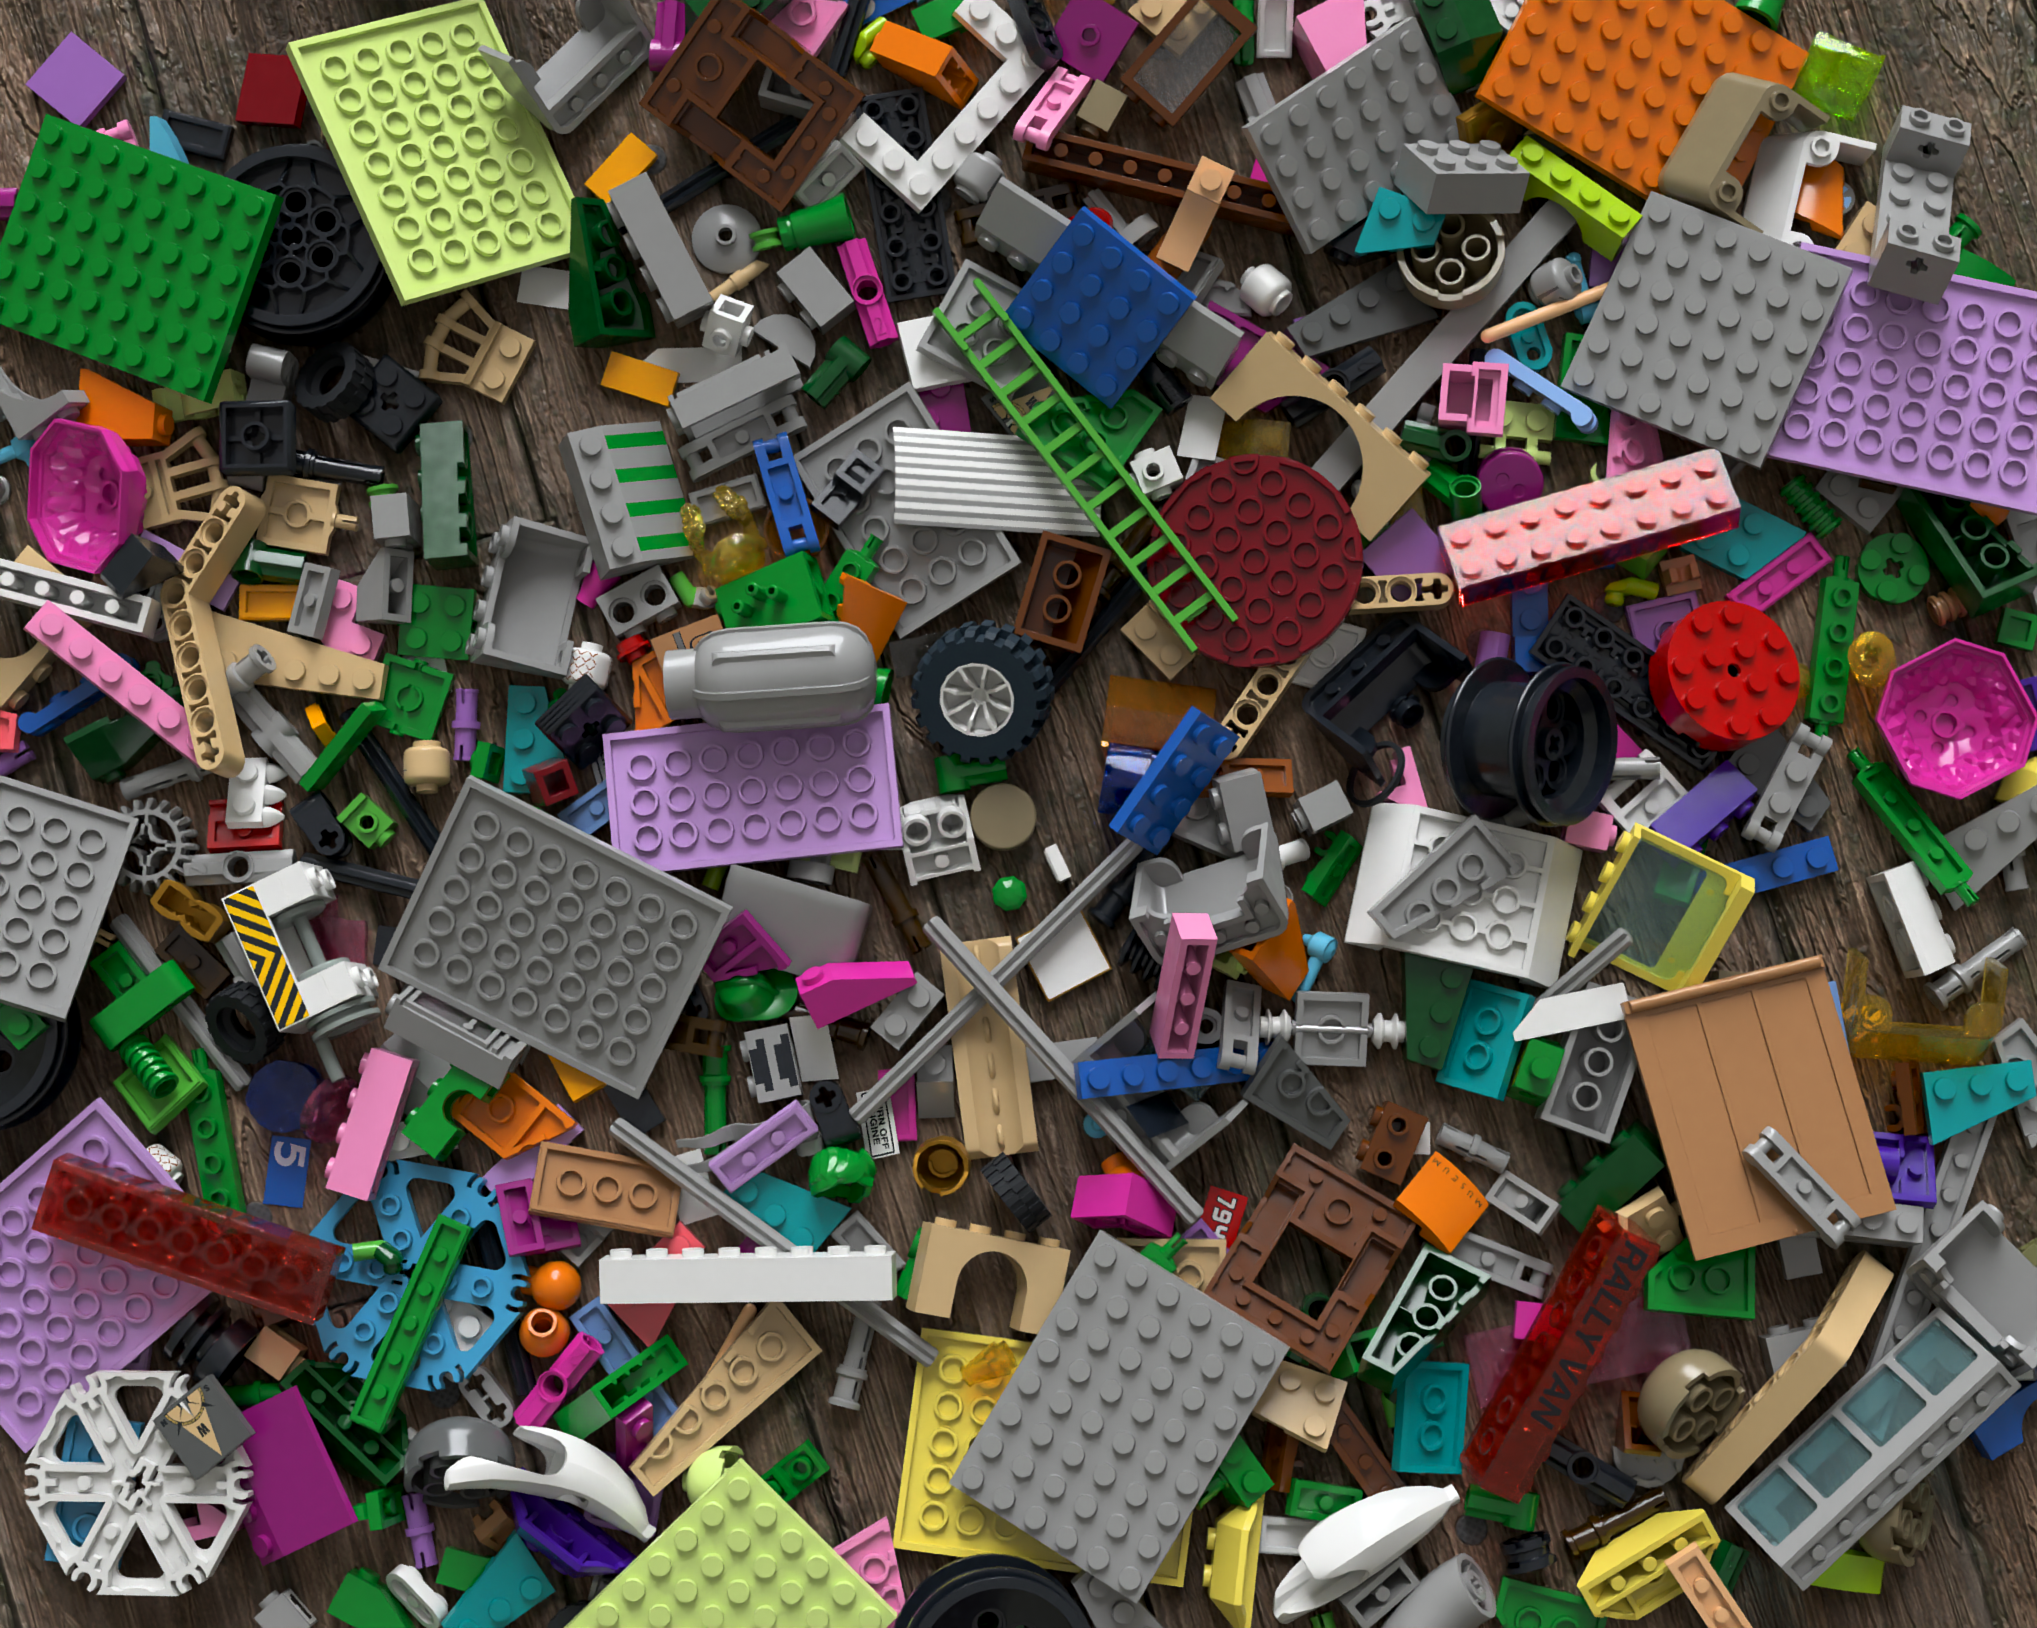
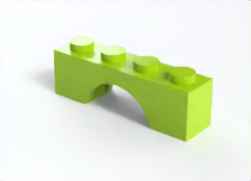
M1526 135L1509 154V156L1516 158L1518 163L1530 173L1523 200L1527 201L1534 197H1542L1563 206L1577 221L1582 232L1583 242L1612 262L1626 246L1634 227L1643 215Z

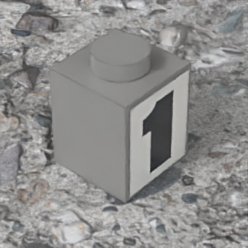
M290 1588L281 1594L276 1590L269 1594L258 1604L262 1611L254 1617L262 1628H311L318 1622Z

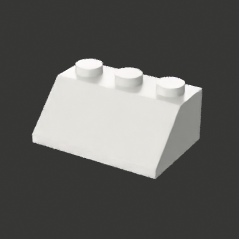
M1914 861L1901 864L1866 878L1906 979L1931 974L1955 962L1953 954L1956 952L1955 945L1948 933L1944 934L1939 920H1942L1941 910L1934 899H1930L1926 886L1929 885L1928 878Z

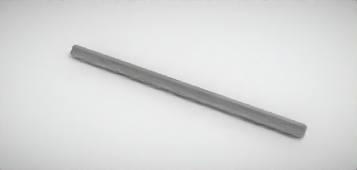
M1129 839L1121 843L990 974L1002 987L1006 985L1143 850V847ZM975 988L849 1110V1114L857 1123H865L987 1003Z
M938 916L930 919L922 928L930 940L1181 1218L1189 1225L1199 1219L1204 1212L1203 1208L1102 1097L1077 1100L1073 1064Z
M618 1118L611 1125L608 1131L609 1135L761 1247H777V1253L791 1252V1247L796 1246L625 1119ZM836 1301L923 1366H931L939 1354L938 1349L874 1302Z

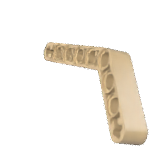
M230 486L220 494L179 559V562L184 566V572L167 579L160 591L161 606L196 761L202 769L229 779L236 777L243 770L245 755L209 603L262 522L266 511L265 504L260 498L237 486Z
M1443 573L1362 577L1360 588L1368 587L1372 589L1375 593V598L1367 604H1362L1355 600L1348 615L1444 609L1452 600L1454 586L1451 579ZM1416 584H1422L1421 591H1431L1433 584H1440L1441 590H1447V592L1442 593L1441 599H1434L1433 593H1422V601H1416ZM1398 585H1404L1410 589L1411 596L1406 601H1396L1391 596L1392 589ZM1312 652L1297 659L1292 665L1283 664L1259 668L1221 723L1234 732L1229 727L1233 723L1239 731L1247 734L1245 738L1240 733L1237 734L1240 738L1235 743L1236 750L1234 752L1231 751L1224 760L1242 757ZM1267 677H1271L1278 682L1277 690L1271 695L1262 694L1258 690L1260 681ZM1245 707H1252L1258 712L1257 720L1250 725H1245L1238 720L1239 712Z
M1865 1250L1858 1253L1845 1269L1807 1339L1740 1410L1725 1430L1694 1460L1684 1473L1682 1482L1710 1505L1715 1504L1847 1362L1891 1283L1894 1273Z

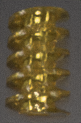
M1867 631L1860 633L1849 647L1848 661L1853 678L1857 683L1866 688L1885 686L1889 672L1897 668L1895 651L1889 638L1880 632ZM1873 657L1876 663L1872 664L1869 658Z

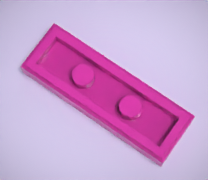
M1810 532L1726 594L1724 598L1726 601L1744 603L1763 612L1831 562L1832 559Z

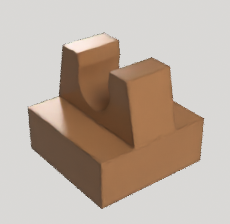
M1694 554L1661 561L1657 564L1665 597L1690 591L1696 592L1702 589L1700 573Z
M494 1499L489 1504L493 1510V1514L485 1519L477 1514L472 1520L476 1527L473 1532L478 1540L498 1552L507 1542V1537L515 1529L513 1514Z

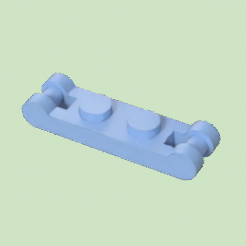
M1491 349L1486 353L1485 362L1509 364L1508 376L1515 380L1512 386L1528 397L1535 393L1543 399L1541 405L1557 416L1561 411L1569 415L1581 433L1590 434L1597 429L1598 419L1587 405L1504 351Z

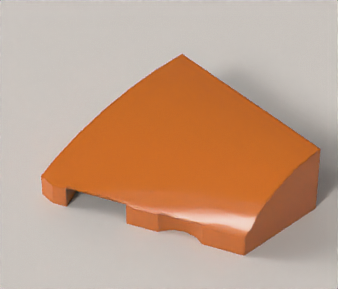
M1835 160L1825 167L1806 165L1794 218L1810 223L1812 231L1839 240L1844 236V167Z
M842 572L839 583L844 585L843 603L837 604V617L840 622L855 625L867 635L868 640L872 644L877 663L907 602L900 597L873 587L864 580Z

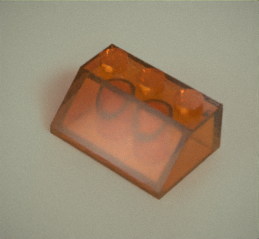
M1110 675L1101 746L1159 754L1191 706L1214 719L1216 689Z

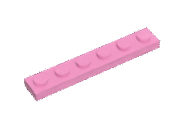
M47 600L23 630L199 768L185 708L51 601Z

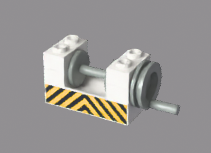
M298 861L221 900L278 1031L295 1034L317 1031L311 1036L312 1041L316 1045L331 1082L336 1083L346 1077L330 1040L351 1033L371 1023L382 1014L378 1007L371 1008L376 1004L375 999L379 997L376 990L379 982L374 971L370 967H366L365 964L351 962L347 957L326 961L309 920L323 912L327 903L336 900L332 890L336 888V884L327 869H323L322 866Z

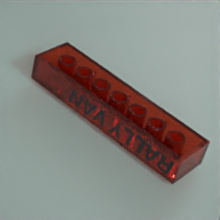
M1710 448L1438 526V543L1449 578L1454 586L1459 607H1464L1739 528L1741 505L1720 452Z
M68 1152L53 1160L31 1228L32 1230L312 1326L324 1316L346 1249L334 1243Z
M1599 1204L1593 1212L1459 1456V1460L1482 1489L1519 1505L1524 1494H1527L1532 1488L1534 1476L1538 1468L1549 1457L1552 1443L1558 1432L1566 1426L1569 1412L1577 1398H1580L1585 1392L1590 1374L1594 1367L1602 1361L1605 1347L1610 1338L1621 1327L1623 1315L1630 1302L1634 1301L1638 1296L1640 1284L1647 1271L1657 1262L1661 1246L1635 1221Z

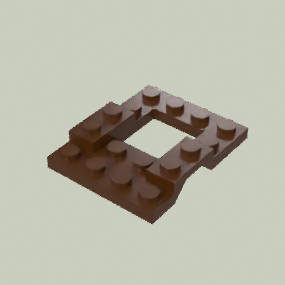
M710 0L641 99L639 105L668 127L690 139L711 155L722 168L780 212H784L866 95L816 58L802 44L742 0ZM758 61L814 102L775 160L752 144L749 138L720 117Z
M1294 1143L1255 1211L1240 1231L1203 1293L1290 1346L1289 1351L1330 1374L1417 1224L1393 1207L1394 1201ZM1288 1226L1351 1262L1317 1321L1254 1283Z

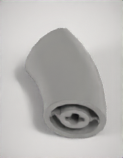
M1459 1553L1420 1580L1421 1584L1394 1607L1380 1628H1477L1495 1617L1497 1611L1496 1600L1489 1581L1480 1566L1471 1556L1466 1553Z

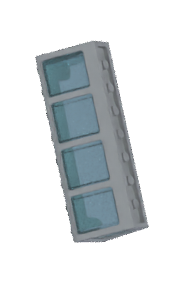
M1937 1306L1724 1508L1804 1591L2011 1397L2021 1385L1998 1359Z

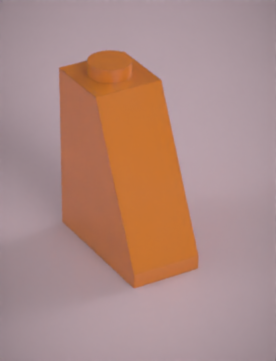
M887 20L881 31L875 36L873 44L869 49L882 67L918 87L923 86V90L960 110H963L979 82V79L953 46Z
M80 369L79 390L85 391L91 403L79 411L80 416L76 419V422L102 426L115 431L127 446H170L171 435L174 431L173 411L89 369Z
M1287 898L1288 925L1282 934L1230 950L1229 952L1262 988L1290 1001L1309 972L1296 904L1293 900Z

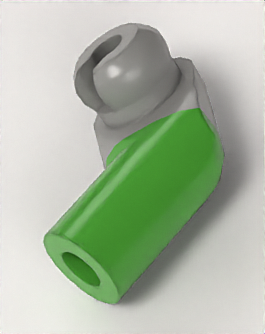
M683 571L676 573L668 580L683 604L688 608L708 610L713 608L718 601L715 592L716 587L712 585L707 587L692 586Z

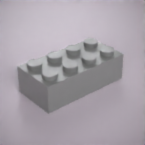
M647 172L609 190L608 193L611 201L606 203L608 210L618 229L625 226L628 232L623 235L625 243L634 260L642 259L644 265L639 269L651 292L656 289L658 290L661 297L656 299V302L667 324L674 321L679 329L703 317L707 310L710 311L714 305L713 300Z
M1588 981L1579 991L1602 987V985ZM1627 995L1628 1001L1637 999ZM1625 1019L1564 1032L1560 1042L1565 1049L1550 1095L1545 1102L1538 1106L1534 1119L1600 1143L1610 1144L1637 1066Z

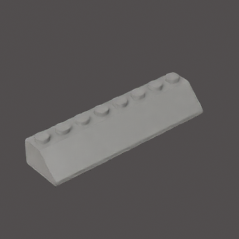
M1002 176L976 223L974 237L977 238L978 243L986 250L991 252L996 250L1007 257V261L1014 268L1020 271L1027 270L1033 274L1071 220ZM1194 301L1155 354H1157L1158 360L1164 365L1171 368L1176 366L1185 372L1187 378L1195 385L1200 387L1207 386L1212 390L1234 359L1244 332L1197 301Z

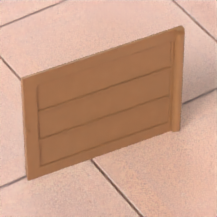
M1822 954L1620 1004L1694 1261L1816 1230L1756 1167L1747 1162L1742 1155V1151L1749 1144H1755L1760 1139L1759 1134L1767 1126L1775 1129L1849 1205L1860 1219L1897 1210L1825 974ZM1770 1149L1766 1154L1772 1162L1779 1157L1773 1149ZM1834 1212L1827 1218L1833 1225L1838 1221L1837 1215Z

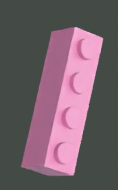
M1172 913L1149 1031L1158 1058L1194 1059L1218 940L1207 913Z
M380 1047L371 1048L370 1053H364L358 1070L362 1074L359 1087L352 1089L347 1103V1108L351 1109L347 1123L342 1122L336 1136V1143L340 1144L336 1157H331L326 1166L324 1177L328 1179L327 1189L365 1201L375 1200L420 1060Z

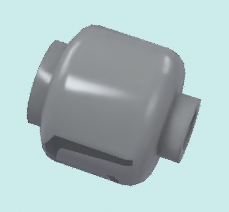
M985 151L984 154L971 152L953 175V180L956 184L955 192L972 205L988 202L1002 176L1006 178L1003 170L1000 168L1003 162L989 151Z
M1555 258L1537 267L1531 273L1528 284L1530 297L1540 307L1558 301L1573 299L1581 292L1583 275L1577 265L1564 258Z

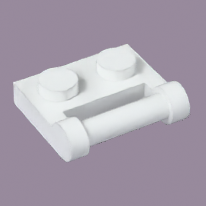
M1644 749L1637 755V758L1656 757L1648 749ZM1660 762V780H1652L1622 808L1614 800L1636 780H1615L1608 786L1598 806L1607 814L1614 815L1613 820L1623 831L1630 833L1635 822L1649 828L1650 824L1688 792Z

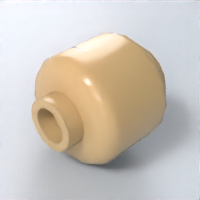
M414 741L413 747L406 749L404 752V782L412 787H416V793L418 794L438 793V787H442L450 782V752L448 749L441 747V742Z

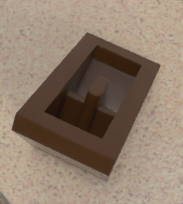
M1621 1390L1615 1446L1623 1453L1661 1457L1662 1451L1647 1438L1639 1423L1637 1406L1640 1392Z

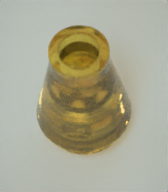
M1004 1340L999 1343L993 1341L966 1365L960 1367V1372L966 1384L971 1387L981 1382L1010 1375L1011 1370L1017 1367V1362L1010 1347Z

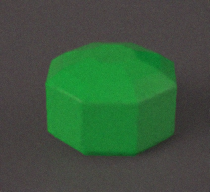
M1014 876L1000 878L992 889L994 904L1005 912L1020 909L1027 899L1025 884Z

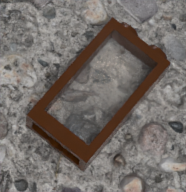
M1187 0L1120 78V82L1124 85L1121 92L1128 95V98L1136 105L1140 100L1151 109L1147 115L1160 127L1164 128L1168 124L1174 128L1257 32L1258 27L1228 0Z

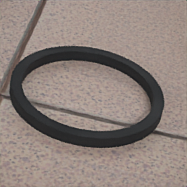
M1381 741L1377 743V751L1383 748L1394 749L1397 753L1398 763L1393 779L1376 797L1369 800H1358L1354 794V781L1358 770L1352 766L1347 778L1346 791L1349 799L1357 806L1366 808L1379 804L1394 791L1401 780L1405 768V755L1401 747L1394 742Z

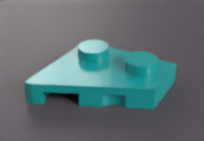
M1379 186L1354 252L1356 255L1363 256L1367 255L1366 253L1397 252L1408 248L1422 249L1434 247L1447 214H1426L1409 197Z

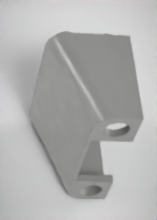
M514 516L505 525H501L499 532H493L488 548V552L493 553L490 566H485L482 574L481 586L485 587L483 600L478 599L474 608L473 620L477 621L475 634L470 633L465 654L470 655V663L563 679L567 676L574 641L567 639L576 604V596L578 595L580 581L590 573L593 555L587 536Z

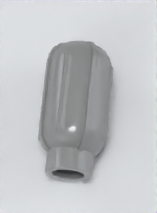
M840 621L736 627L712 631L701 638L695 648L665 651L663 684L666 707L671 720L702 718L711 727L723 732L734 733L835 727L854 724L867 717L874 707L877 690V664L874 650L867 635L859 627Z

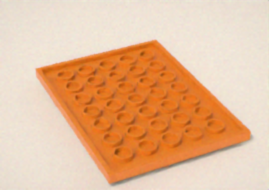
M1524 0L1475 97L1647 201L1651 191L1663 195L1658 187V176L1715 79L1726 73L1734 72L1783 84L1792 89L1810 53L1725 0ZM1762 114L1758 116L1726 171L1734 176L1741 186H1743L1757 159L1762 141L1768 137L1776 122L1767 119Z

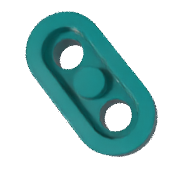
M1517 302L1508 309L1504 322L1538 308L1529 302ZM1544 323L1508 336L1515 359L1534 372L1543 370L1551 361L1553 350ZM1527 351H1536L1539 359L1535 361L1530 360L1527 357Z

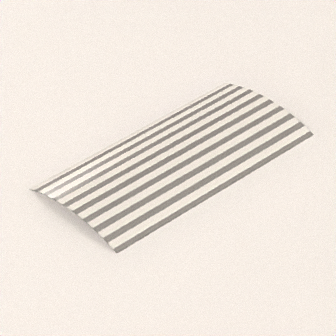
M893 427L895 448L894 524L1042 533L1044 530L1062 535L1100 536L1034 447L1016 435ZM1058 464L1065 474L1069 472L1067 469ZM1079 477L1072 482L1087 502L1100 493ZM1101 505L1093 510L1099 519L1101 518Z

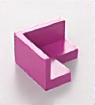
M1134 1173L1086 1175L1078 1177L1070 1218L1093 1229L1123 1228L1142 1238H1170L1173 1233L1176 1211L1148 1180Z

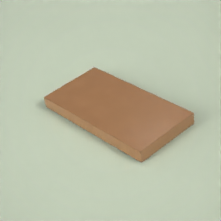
M541 1141L528 1214L672 1239L681 1187L642 1158Z

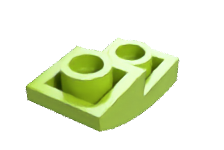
M1848 1549L1811 1585L1843 1591L1880 1594L1885 1562L1872 1557L1866 1552Z

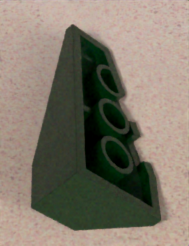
M574 197L571 199L568 314L574 347L608 348L651 340L656 337L650 303L645 292L640 294L632 276L636 271L631 261L628 263L625 261L618 245L621 237L604 199Z
M180 685L164 691L184 707ZM126 711L125 716L122 718L109 720L108 716L63 739L92 780L102 784L106 782L107 785H111L127 776L126 771L135 767L161 738Z

